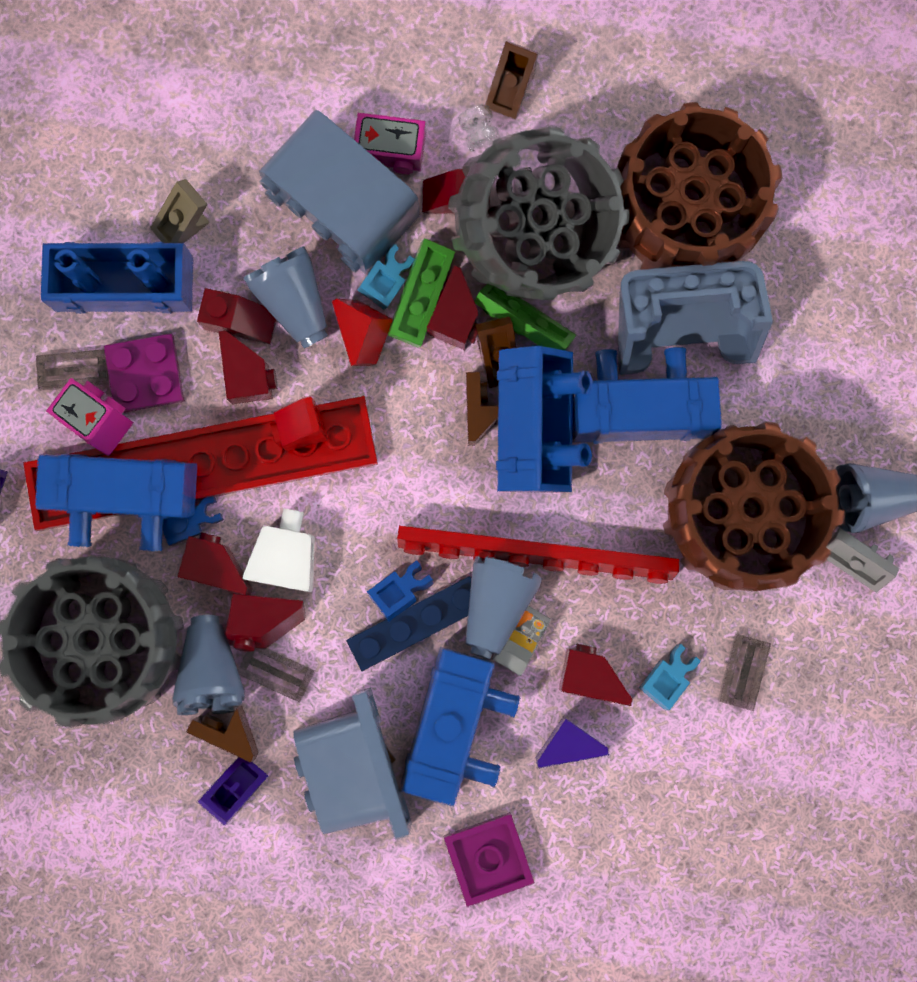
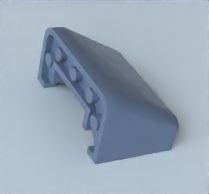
M750 261L715 263V265L708 266L701 264L644 269L627 273L621 281L619 293L618 366L620 375L645 371L652 361V347L718 342L721 356L732 364L756 363L773 323L764 274L761 268Z

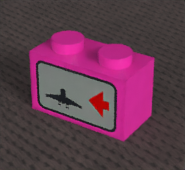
M358 112L354 140L385 167L393 168V171L396 173L408 175L412 174L413 170L421 171L426 138L425 121Z
M70 378L46 412L86 443L109 456L134 422L123 415L126 408L110 396L105 401L101 399L105 392L87 380L82 385L73 378Z

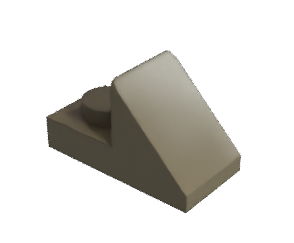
M187 179L177 181L150 228L161 242L185 243L210 223L203 215L208 204Z

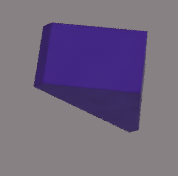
M563 716L535 759L538 768L608 756L609 752L604 744Z
M238 757L202 795L197 803L225 826L235 817L266 780L268 775L253 762L250 763Z

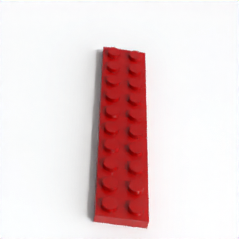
M365 396L319 404L318 407L327 441L286 451L281 443H275L271 430V423L276 422L273 413L120 443L109 456L96 448L69 453L87 455V457L153 461L159 459L197 463L196 500L378 465ZM38 460L23 462L34 530L44 531L69 526L70 513H67V511L36 509ZM96 513V515H92V521L125 514Z

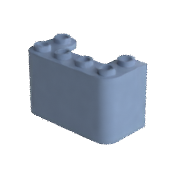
M318 110L312 112L259 170L262 178L259 182L267 190L265 195L278 207L285 204L297 217L302 218L305 215L314 223L311 227L320 237L326 241L332 238L339 244L338 251L343 255L341 260L355 273L360 269L367 275L377 260L380 261L393 244L420 217L419 200L411 188Z

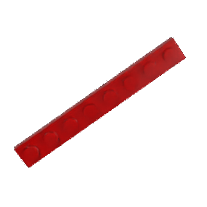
M399 526L397 537L398 548H404L405 553L412 555H423L425 551L437 552L439 553L438 556L446 559H458L459 555L471 556L475 561L476 556H479L483 562L486 557L508 561V563L520 567H528L529 563L543 565V569L555 572L563 571L564 568L578 569L577 572L579 574L588 576L598 575L599 572L612 573L613 578L630 580L633 579V576L647 577L648 582L655 584H666L668 580H673L679 573L680 559L408 526Z

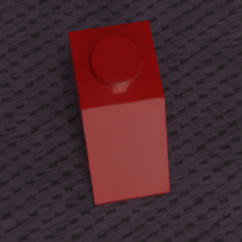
M312 396L304 397L274 412L276 422L271 423L272 434L275 443H281L286 451L327 441L320 409Z

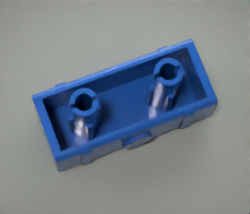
M43 243L41 300L55 312H75L76 314H85L86 312H162L163 314L192 312L193 255L184 243Z
M543 346L499 350V371H497V380L499 381L498 461H496V470H498L497 491L528 493L572 492V466L586 467L592 460V451L588 444L572 445L573 394H588L591 391L593 385L591 374L588 371L573 373V352Z
M672 347L664 351L666 362L665 379L618 380L617 350H598L595 352L597 381H593L592 389L588 394H573L572 441L573 443L593 442V444H602L603 442L690 441L691 439H706L717 433L722 426L718 377L687 378L686 348Z
M40 454L37 469L36 509L61 510L70 513L69 542L67 546L74 547L92 546V515H96V513L138 515V517L142 518L139 550L163 551V519H167V517L184 518L194 516L197 463L159 459L153 461L87 457V455Z
M444 647L439 648L435 666H432L430 673L431 680L411 749L406 756V766L401 780L402 792L455 806L460 785L464 778L495 788L501 766L471 758V746L483 708L514 718L518 710L520 696L489 688L495 665L493 662Z

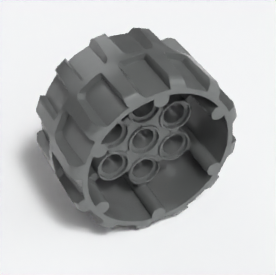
M547 126L495 139L492 146L487 148L481 155L468 159L463 166L464 181L458 194L450 196L448 208L455 213L457 236L451 239L454 250L465 253L470 263L475 267L472 271V276L477 281L493 285L503 290L508 296L554 300L557 295L563 293L584 292L593 286L594 281L592 277L605 264H615L620 254V250L616 249L622 228L629 223V209H624L620 189L623 177L618 168L611 169L608 163L599 154L600 146L597 142L589 137L572 139L566 136L560 127ZM523 149L538 151V161L542 164L548 163L546 166L537 167L532 173L524 169L513 170L521 162L518 152ZM548 172L552 174L555 181L551 191L545 185V176ZM498 175L496 193L502 200L501 205L491 207L487 211L490 190ZM570 175L574 179L580 193H569ZM514 178H517L522 185L519 196L514 195L511 190V182ZM569 201L574 204L575 214L572 218H569L566 213V205ZM536 206L541 209L543 214L542 221L538 225L534 222L532 216ZM502 212L507 213L510 219L509 227L505 231L499 225V216ZM583 224L579 240L577 233L573 229L575 225ZM558 234L563 239V247L560 252L555 250L553 243L554 238ZM490 235L506 237L508 239L505 252L509 261L512 262L511 268L504 263L497 253ZM524 240H527L531 247L530 254L526 259L520 252V247ZM544 257L556 259L553 262V269L556 272L541 280H538V275L535 271L527 270L528 265H536Z
M91 555L90 557L76 559H55L46 564L47 571L35 580L18 583L12 591L16 599L6 619L0 620L3 659L0 661L1 677L10 678L20 693L19 704L28 712L42 710L54 716L58 726L72 728L80 725H105L124 719L140 708L154 703L161 697L160 688L166 681L169 673L179 669L181 657L176 653L177 630L184 628L183 618L172 612L165 596L168 593V588L161 580L149 577L139 570L135 563ZM96 573L108 575L105 579V584L108 588L113 589L112 592H102L93 599L86 594L74 593L81 586L78 579ZM129 590L136 596L145 612L149 632L144 626L138 623H128L127 621L131 613V603L126 597ZM58 595L59 598L56 599L53 606L54 616L58 620L57 624L44 626L40 629L48 606ZM112 598L116 602L118 610L114 617L109 618L104 612V606ZM74 600H77L81 605V613L76 619L72 618L69 614V606ZM128 629L133 631L136 638L134 646L130 649L126 648L122 643V635ZM92 630L99 636V644L94 650L90 649L86 642L87 635ZM56 631L63 638V644L59 650H55L51 645V637ZM146 647H149L148 658L141 676L134 686L129 688L126 681L131 675V665L127 657L128 655L139 654ZM40 654L49 658L56 657L58 662L53 669V678L58 687L48 676ZM109 661L113 662L117 667V676L113 681L109 680L104 674V667ZM73 662L78 664L81 669V675L77 681H73L68 673L69 667ZM93 682L100 688H112L113 692L108 693L105 697L107 706H93L79 702L80 692L75 688L84 687Z

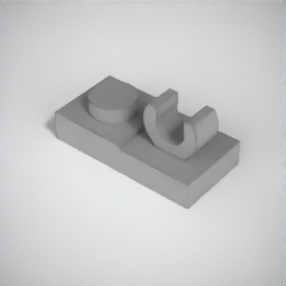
M841 528L832 535L827 545V548L831 550V555L827 559L829 562L876 593L896 578L899 568L893 564L894 557L889 554L884 559L876 553L877 545L874 544L869 547Z

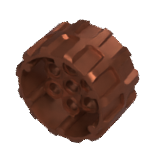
M697 102L683 103L680 111L667 116L660 114L652 115L644 122L639 136L632 143L625 145L617 165L623 177L620 189L624 209H629V223L622 228L618 242L619 248H629L642 261L641 270L701 264L708 266L715 265V263L741 260L759 242L765 231L775 220L779 210L778 205L773 203V198L783 176L780 165L773 164L766 147L769 138L761 129L755 132L749 125L738 118V111L728 107H724L720 111L717 109L701 108ZM698 148L709 153L706 157H701ZM659 152V155L666 159L664 167L653 168L647 176L641 175L644 169L643 161L649 156ZM682 158L686 160L689 167H679L674 162V159ZM714 165L719 167L723 175L712 174L708 166ZM733 170L742 181L746 194L739 184L729 182L728 179ZM654 182L661 183L665 186L666 192H655L650 184ZM694 190L698 193L700 200L689 199L685 191ZM634 191L641 192V198L647 206L657 208L652 223H649L640 210ZM726 197L730 199L734 207H724L720 203L719 198ZM665 214L672 215L676 219L677 225L665 224L661 216ZM737 214H740L738 225L746 229L745 233L729 241L726 234H718L723 223L732 221ZM696 222H705L709 225L711 232H700L696 227ZM680 232H683L691 245L679 243L672 239L678 236Z
M765 421L757 426L737 427L730 425L706 438L683 456V461L676 470L674 477L666 483L664 490L665 496L668 497V520L663 524L664 532L666 535L673 536L681 554L684 556L680 561L687 570L699 572L711 580L714 587L723 590L764 591L798 583L799 577L808 569L825 563L831 555V550L827 548V545L835 527L844 524L845 512L844 510H838L836 486L841 479L837 470H828L825 463L816 454V442L808 436L797 439L782 433L777 423ZM733 447H748L764 452L762 455L763 462L753 466L750 470L740 461L729 462L726 456L732 452ZM781 463L796 477L803 495L794 490L786 491L784 489L787 471ZM713 464L716 470L712 476V484L717 492L705 496L700 501L692 500L693 486L701 467ZM762 469H767L772 473L774 480L771 486H766L761 482L760 471ZM726 470H732L737 474L738 485L735 488L725 483L724 473ZM782 498L789 500L792 504L793 511L789 517L783 515L780 511L779 504ZM747 499L752 500L757 505L758 512L754 518L747 516L744 512L743 506ZM711 500L717 501L722 506L723 512L719 519H714L708 513L707 508ZM697 515L702 524L710 527L717 526L719 529L715 537L716 547L721 552L718 558L708 550L701 540L695 527L693 516ZM806 516L803 536L796 550L790 556L786 549L790 544L791 535L785 525ZM767 529L772 530L777 537V543L773 548L767 547L763 541V535ZM731 530L738 532L742 538L741 546L737 550L731 548L727 542V536ZM753 548L761 555H772L774 559H771L768 563L770 572L763 575H754L738 571L739 561L733 556L743 555Z

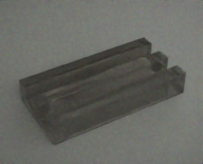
M104 349L36 355L37 383L40 391L63 389L69 379L46 381V377L98 372L99 377L77 378L74 380L82 385L87 380L95 386L109 385ZM98 359V365L45 369V363Z
M735 634L718 697L719 702L754 711L771 643ZM742 643L748 644L735 695L734 698L728 697L741 646ZM759 647L755 670L747 701L745 702L742 699L755 648Z
M255 648L254 651L247 652L244 655L238 672L239 675L300 703L315 669L269 648ZM255 651L304 673V679H299L254 658ZM249 664L298 686V692L248 670Z

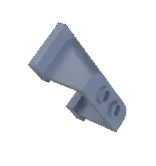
M371 687L357 691L352 695L356 711L294 730V741L298 756L294 757L296 771L300 778L305 776L308 790L304 791L305 801L309 812L315 811L320 829L324 835L387 819L390 820L395 839L410 835L412 821L402 789L398 788L379 725L381 719Z

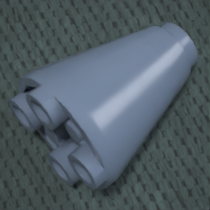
M302 246L287 254V258H275L262 265V269H258L243 278L255 297L296 342H301L305 349L328 337L325 331L327 324L311 258L306 248Z
M216 615L192 617L191 625L187 628L173 692V706L177 707V715H194L199 713V709L211 708L213 714L231 713L234 711V706L241 705L242 701H244L245 691L224 627L219 623V617Z

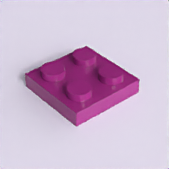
M172 334L104 345L112 399L126 408L123 413L185 402L175 340Z
M511 812L444 835V840L467 907L534 884V879Z

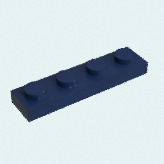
M468 576L407 608L390 622L386 619L347 639L346 642L361 671L467 617L471 577Z

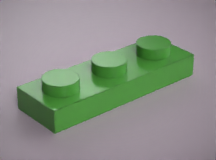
M425 238L421 241L395 311L388 336L417 348L422 346L427 332V325L435 310L456 251Z
M486 284L474 300L475 304L492 317L500 319L510 316L514 332L527 337L539 346L566 351L576 337L575 333L522 298L508 296L503 290L493 285Z

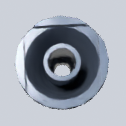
M853 463L839 465L835 468L841 479L836 486L838 510H844L845 512L844 524L837 526L839 529L841 528L846 532L859 533L917 512L916 474Z
M476 556L472 569L465 641L466 645L472 647L471 654L489 660L492 654L500 655L540 588L542 578L539 575L533 573L532 579L523 576L525 568L490 557H486L483 562L479 556Z

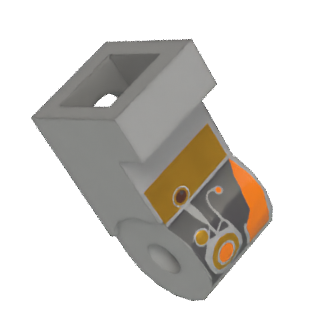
M528 606L500 655H494L492 659L521 676L551 619Z

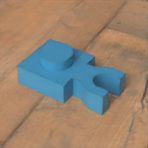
M395 244L386 254L385 265L377 260L357 289V291L384 310L390 305L406 281L399 274L406 271L414 262V258L409 255L404 263H398L394 255L399 247Z
M682 644L676 645L671 651L669 663L664 660L659 661L639 687L641 691L665 711L671 710L690 684L683 676L686 672L694 670L701 662L697 657H692L687 665L682 663L680 656L686 649Z

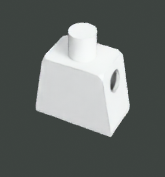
M283 508L279 528L263 525L244 571L243 579L306 592L313 591L315 536L300 533L304 512Z

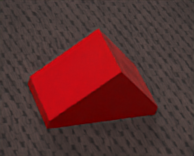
M336 298L332 301L350 365L372 366L377 364L393 319L359 300Z

